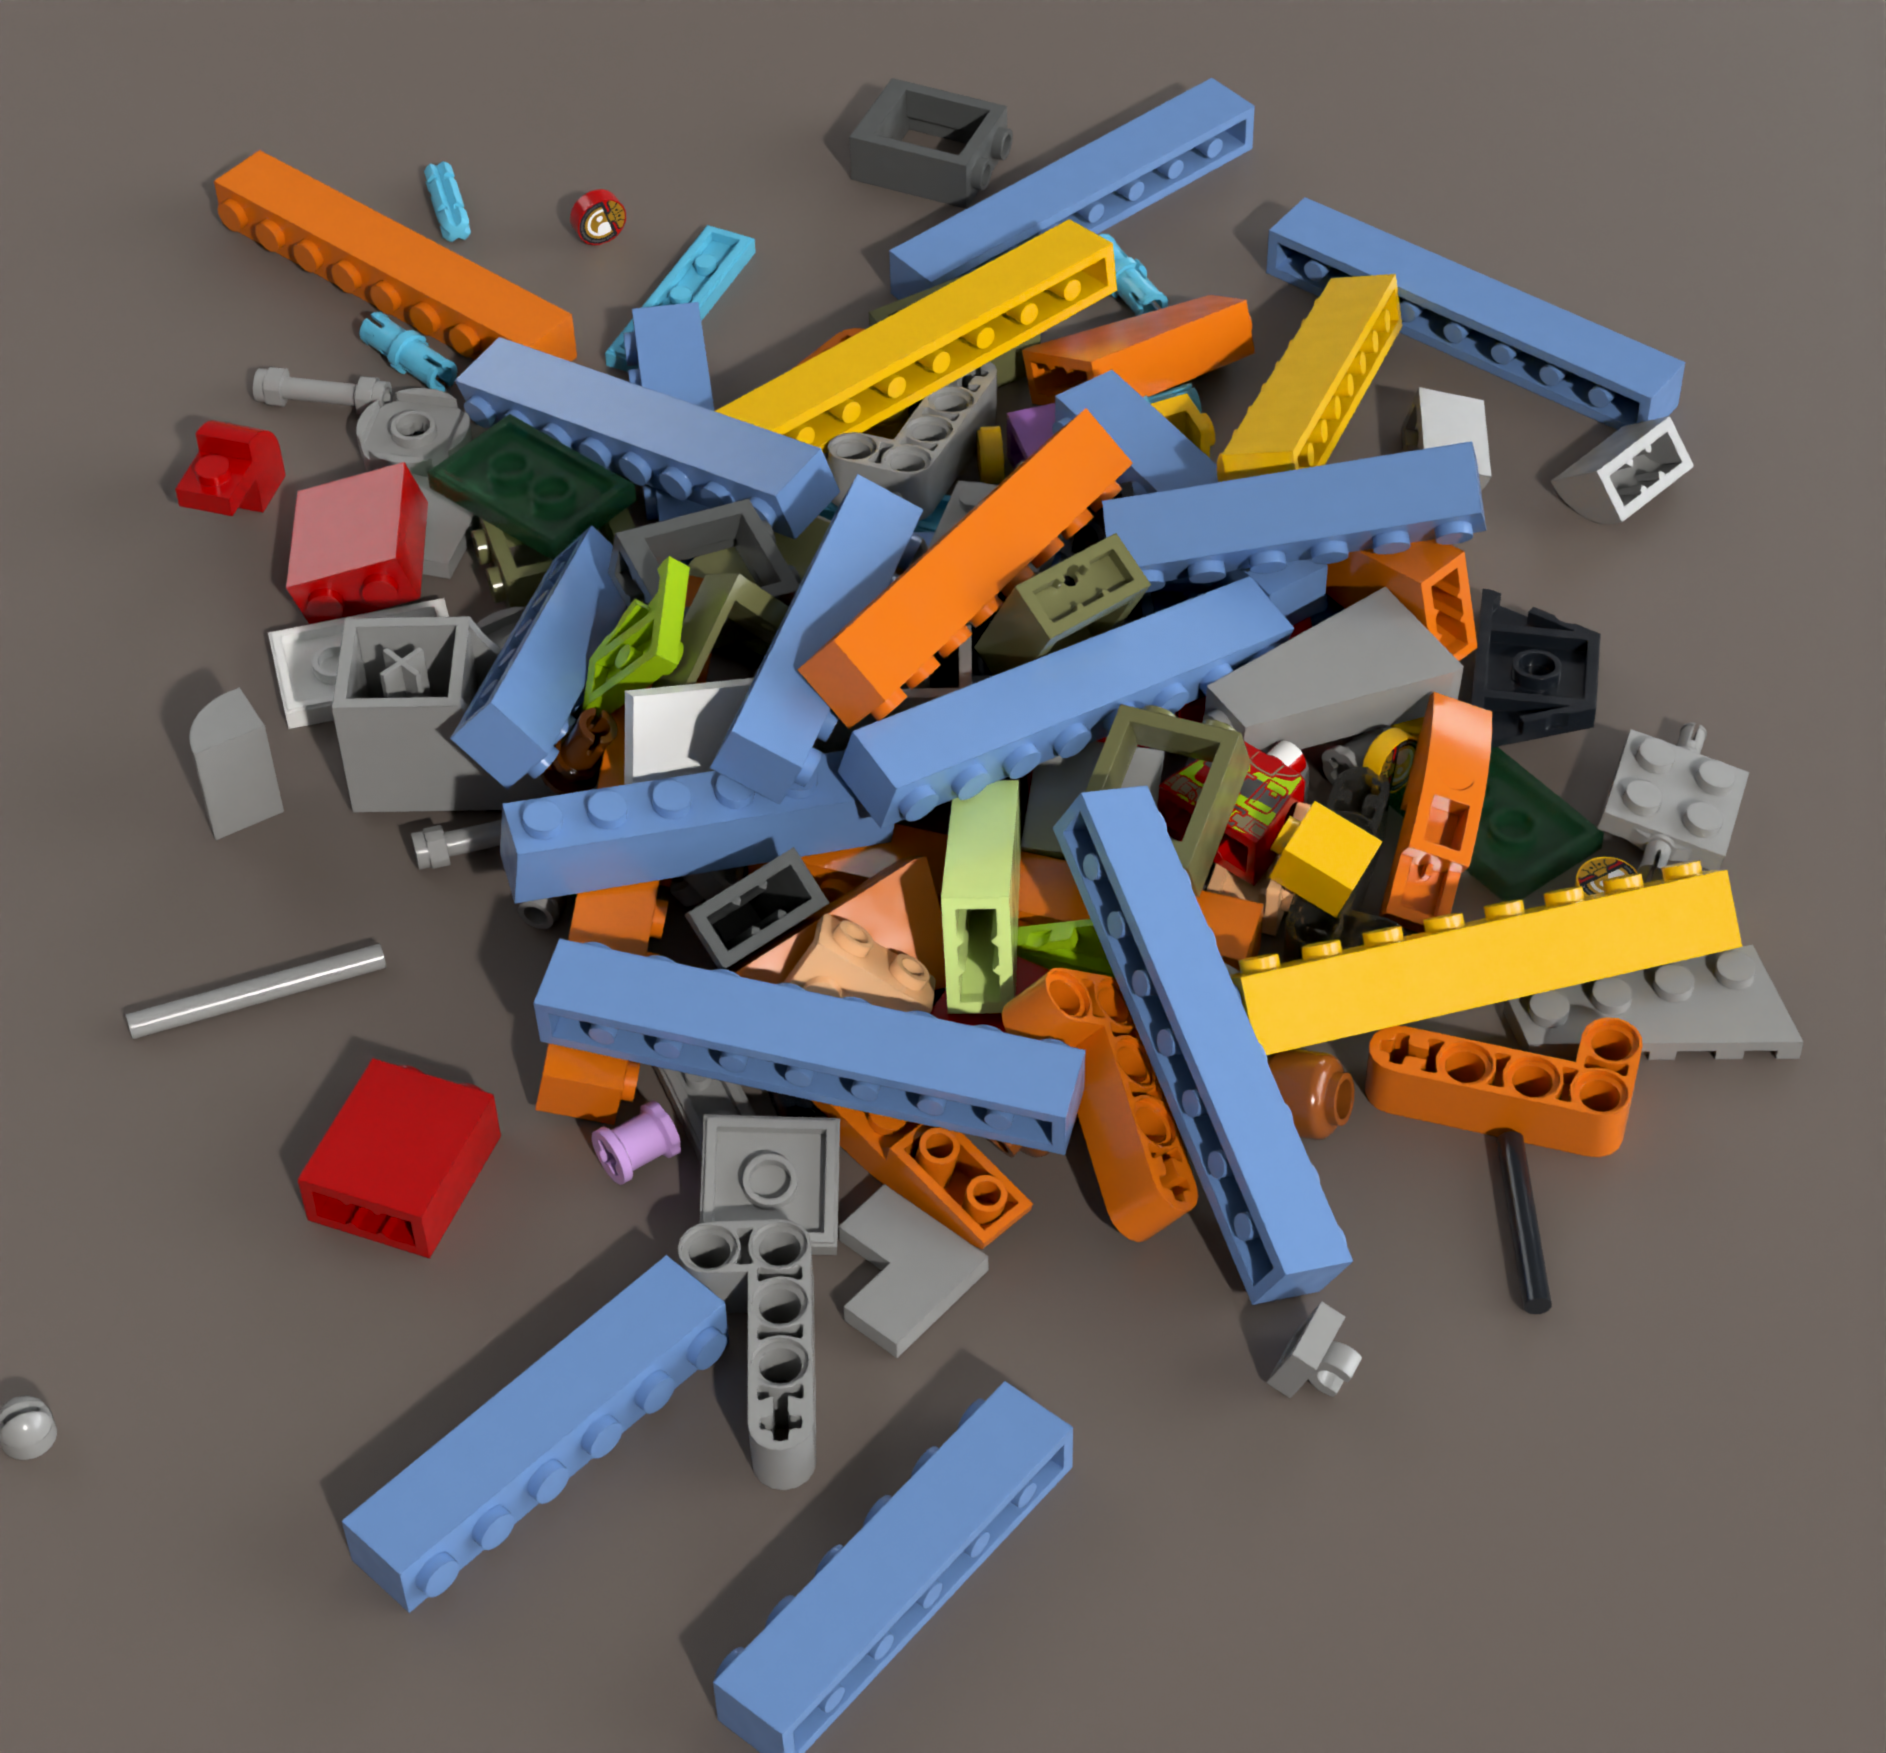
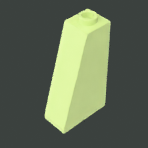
M999 780L987 785L980 793L970 799L960 800L955 798L952 800L941 892L948 1014L1002 1013L1003 1007L1016 997L1021 861L1019 780Z

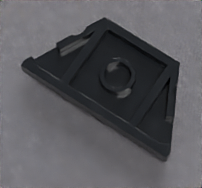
M1483 589L1471 705L1492 711L1491 748L1594 728L1601 634L1578 624L1560 621L1555 615L1536 607L1528 611V617L1500 606L1501 593L1490 589Z

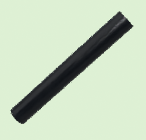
M1508 1131L1500 1134L1496 1142L1524 1310L1529 1314H1542L1551 1309L1552 1302L1524 1138L1519 1132Z

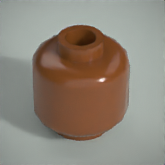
M1292 1049L1270 1055L1267 1060L1284 1102L1291 1110L1294 1125L1300 1138L1323 1140L1334 1133L1337 1126H1343L1347 1123L1353 1109L1355 1088L1351 1074L1344 1072V1068L1337 1057L1324 1052Z

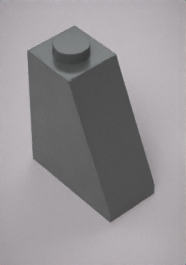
M793 847L685 914V917L717 968L726 969L829 904V901Z

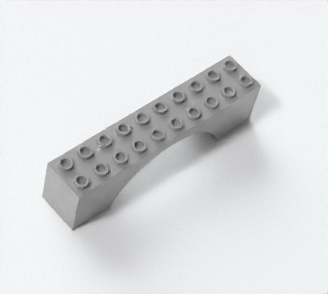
M470 616L345 618L332 712L353 812L502 810V804L559 795L545 785L540 775L532 779L527 773L507 790L450 739L502 650L481 631ZM968 621L965 625L971 631V622ZM971 636L945 658L937 651L933 656L941 665L912 690L904 683L900 688L908 697L883 719L972 685ZM583 703L571 713L576 721L566 735L570 734L579 716L585 711ZM868 714L848 729L839 719L827 741L824 742L816 738L813 748L823 752V754L844 751L852 731L877 721L871 714ZM595 715L590 724H594L598 716Z

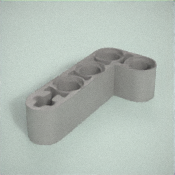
M988 362L925 397L894 440L858 432L843 433L830 440L828 444V465L840 490V493L831 502L839 507L855 477L859 474L892 493L900 492L903 499L924 509L919 521L932 514L977 450L976 431L979 430V427L994 426L996 422V366Z
M784 1219L714 1221L697 1224L688 1229L680 1238L677 1248L679 1265L725 1302L726 1313H748V1432L754 1474L762 1484L772 1489L788 1490L797 1488L809 1480L815 1471L817 1462L814 1275L809 1234L802 1225ZM778 1322H788L783 1324H776ZM781 1380L790 1381L782 1384L774 1383ZM776 1428H789L788 1440L777 1441Z

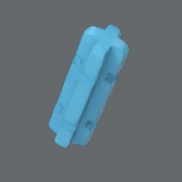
M444 161L437 166L430 163L424 170L437 220L441 224L442 236L449 242H453L457 238L465 240L471 233L469 218L466 210L463 208L464 203L457 181L454 179L455 175L452 166Z

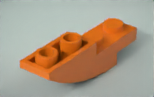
M1433 692L1429 696L1400 808L1406 812L1383 897L1379 920L1420 933L1425 932L1424 919L1451 914L1460 875L1470 866L1478 832L1490 762L1492 711L1437 692Z
M812 1101L828 1118H840V1146L858 1164L883 1185L885 1184L977 1248L984 1249L1032 1209L1033 1203L963 1133Z

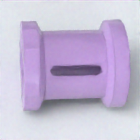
M654 1100L642 1105L639 1115L611 1130L603 1126L592 1132L591 1137L594 1150L602 1167L611 1179L619 1185L630 1181L633 1178L634 1170L663 1155L671 1158L681 1152L680 1137L673 1121L661 1105Z

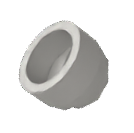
M25 1395L14 1397L2 1405L0 1409V1446L5 1454L14 1459L29 1460L41 1456L52 1447L57 1437V1426L51 1410L40 1399Z

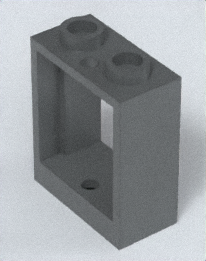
M892 78L849 137L851 180L967 209L979 190L987 188L992 171L999 160H1005L1011 150L1013 132L1007 128V106ZM909 130L967 145L960 155H955L903 142L902 139Z
M749 499L615 533L608 574L627 608L634 599L647 605L651 602L659 588L660 577L657 569L669 556L678 561H683L735 547L756 584L788 607L801 583V578L796 568L786 563L776 546V539L771 525L766 520L760 519ZM689 606V607H686V608L684 609V617H683V620H684V618H685V616H686V614H687V612H688L690 606ZM727 617L712 650L754 639L757 636Z

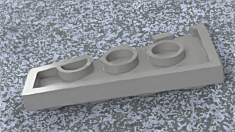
M1753 944L1505 1001L1503 1011L1522 1051L1569 1061H1576L1582 1033L1586 1026L1594 1020L1605 1017L1619 1018L1637 1028L1642 1037L1641 1053L1647 1055L1648 1060H1675L1677 1051H1713L1715 1059H1743L1745 1051H1774L1776 1059H1800L1804 1043Z

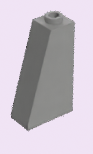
M1385 586L1209 684L1206 690L1203 721L1212 719L1230 725L1237 732H1241L1245 742L1264 753H1267L1279 741L1291 742L1301 750L1424 717L1429 696L1433 692L1458 700L1464 666Z

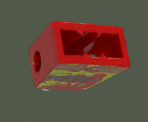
M1244 741L1251 764L1213 860L1214 863L1253 886L1261 879L1278 855L1270 848L1288 818L1290 816L1293 817L1297 803H1304L1305 780L1300 773L1306 768V759L1301 750L1288 741H1279L1267 753ZM1197 759L1159 785L1158 811L1165 819L1169 836L1177 841L1182 842L1212 762Z

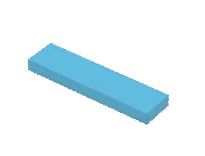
M707 225L641 308L698 302L702 321L755 254V239ZM633 318L605 352L606 366L626 372L631 369H638V365L627 366L623 335L625 332H634Z

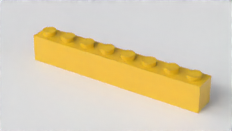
M1068 219L717 409L715 412L819 447L824 454L828 452L829 441L835 436L843 433H862L1116 292L1117 283L1113 243Z
M1396 274L1330 279L1320 297L1315 299L1314 306L1307 318L1302 320L1301 327L1294 339L1289 341L1288 348L1281 360L1276 362L1271 376L1266 383H1263L1261 392L1253 405L1248 407L1247 414L1240 426L1233 431L1232 439L1223 453L1219 454L1217 459L1218 482L1326 464L1403 326Z
M1700 860L1661 867L1663 879L1643 883L1642 873L1602 880L1604 892L1584 896L1582 886L1543 893L1545 905L1524 909L1523 899L1487 905L1483 907L1484 919L1464 923L1462 913H1452L1424 919L1425 932L1403 936L1402 926L1362 933L1364 945L1342 950L1339 939L1300 947L1303 959L1280 963L1278 953L1242 959L1238 961L1240 973L1231 974L1230 977L1240 992L1242 1005L1258 1042L1264 1048L1266 1055L1735 949L1742 947L1728 871H1702Z

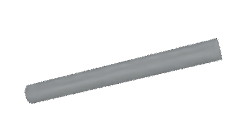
M378 943L125 1015L132 1039H137L387 967L381 945Z

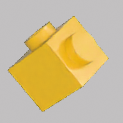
M1314 801L1302 822L1292 816L1288 818L1270 849L1281 856L1269 878L1336 918L1383 841Z

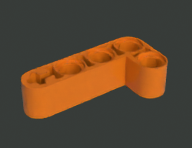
M1066 968L1051 969L1003 1007V1025L1008 1034L1037 1040L1056 1039L1068 1044L1070 1047L1086 1050L1085 1088L1077 1115L1103 1200L1112 1223L1122 1235L1135 1242L1146 1241L1197 1205V1185L1178 1126L1116 978Z
M1605 1017L1594 1020L1583 1031L1576 1062L1397 1025L1379 1030L1369 1042L1365 1095L1375 1108L1389 1114L1495 1137L1504 1132L1516 1131L1523 1135L1524 1143L1587 1157H1603L1619 1149L1624 1138L1642 1052V1037L1637 1028L1619 1018Z

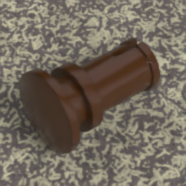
M596 708L585 710L579 716L570 734L565 735L559 742L553 745L559 750V753L540 777L545 785L554 793L561 795L592 790L596 786L599 777L598 770L602 763L601 755L616 738L618 732L617 723L608 712L602 710L594 724H590L596 715Z

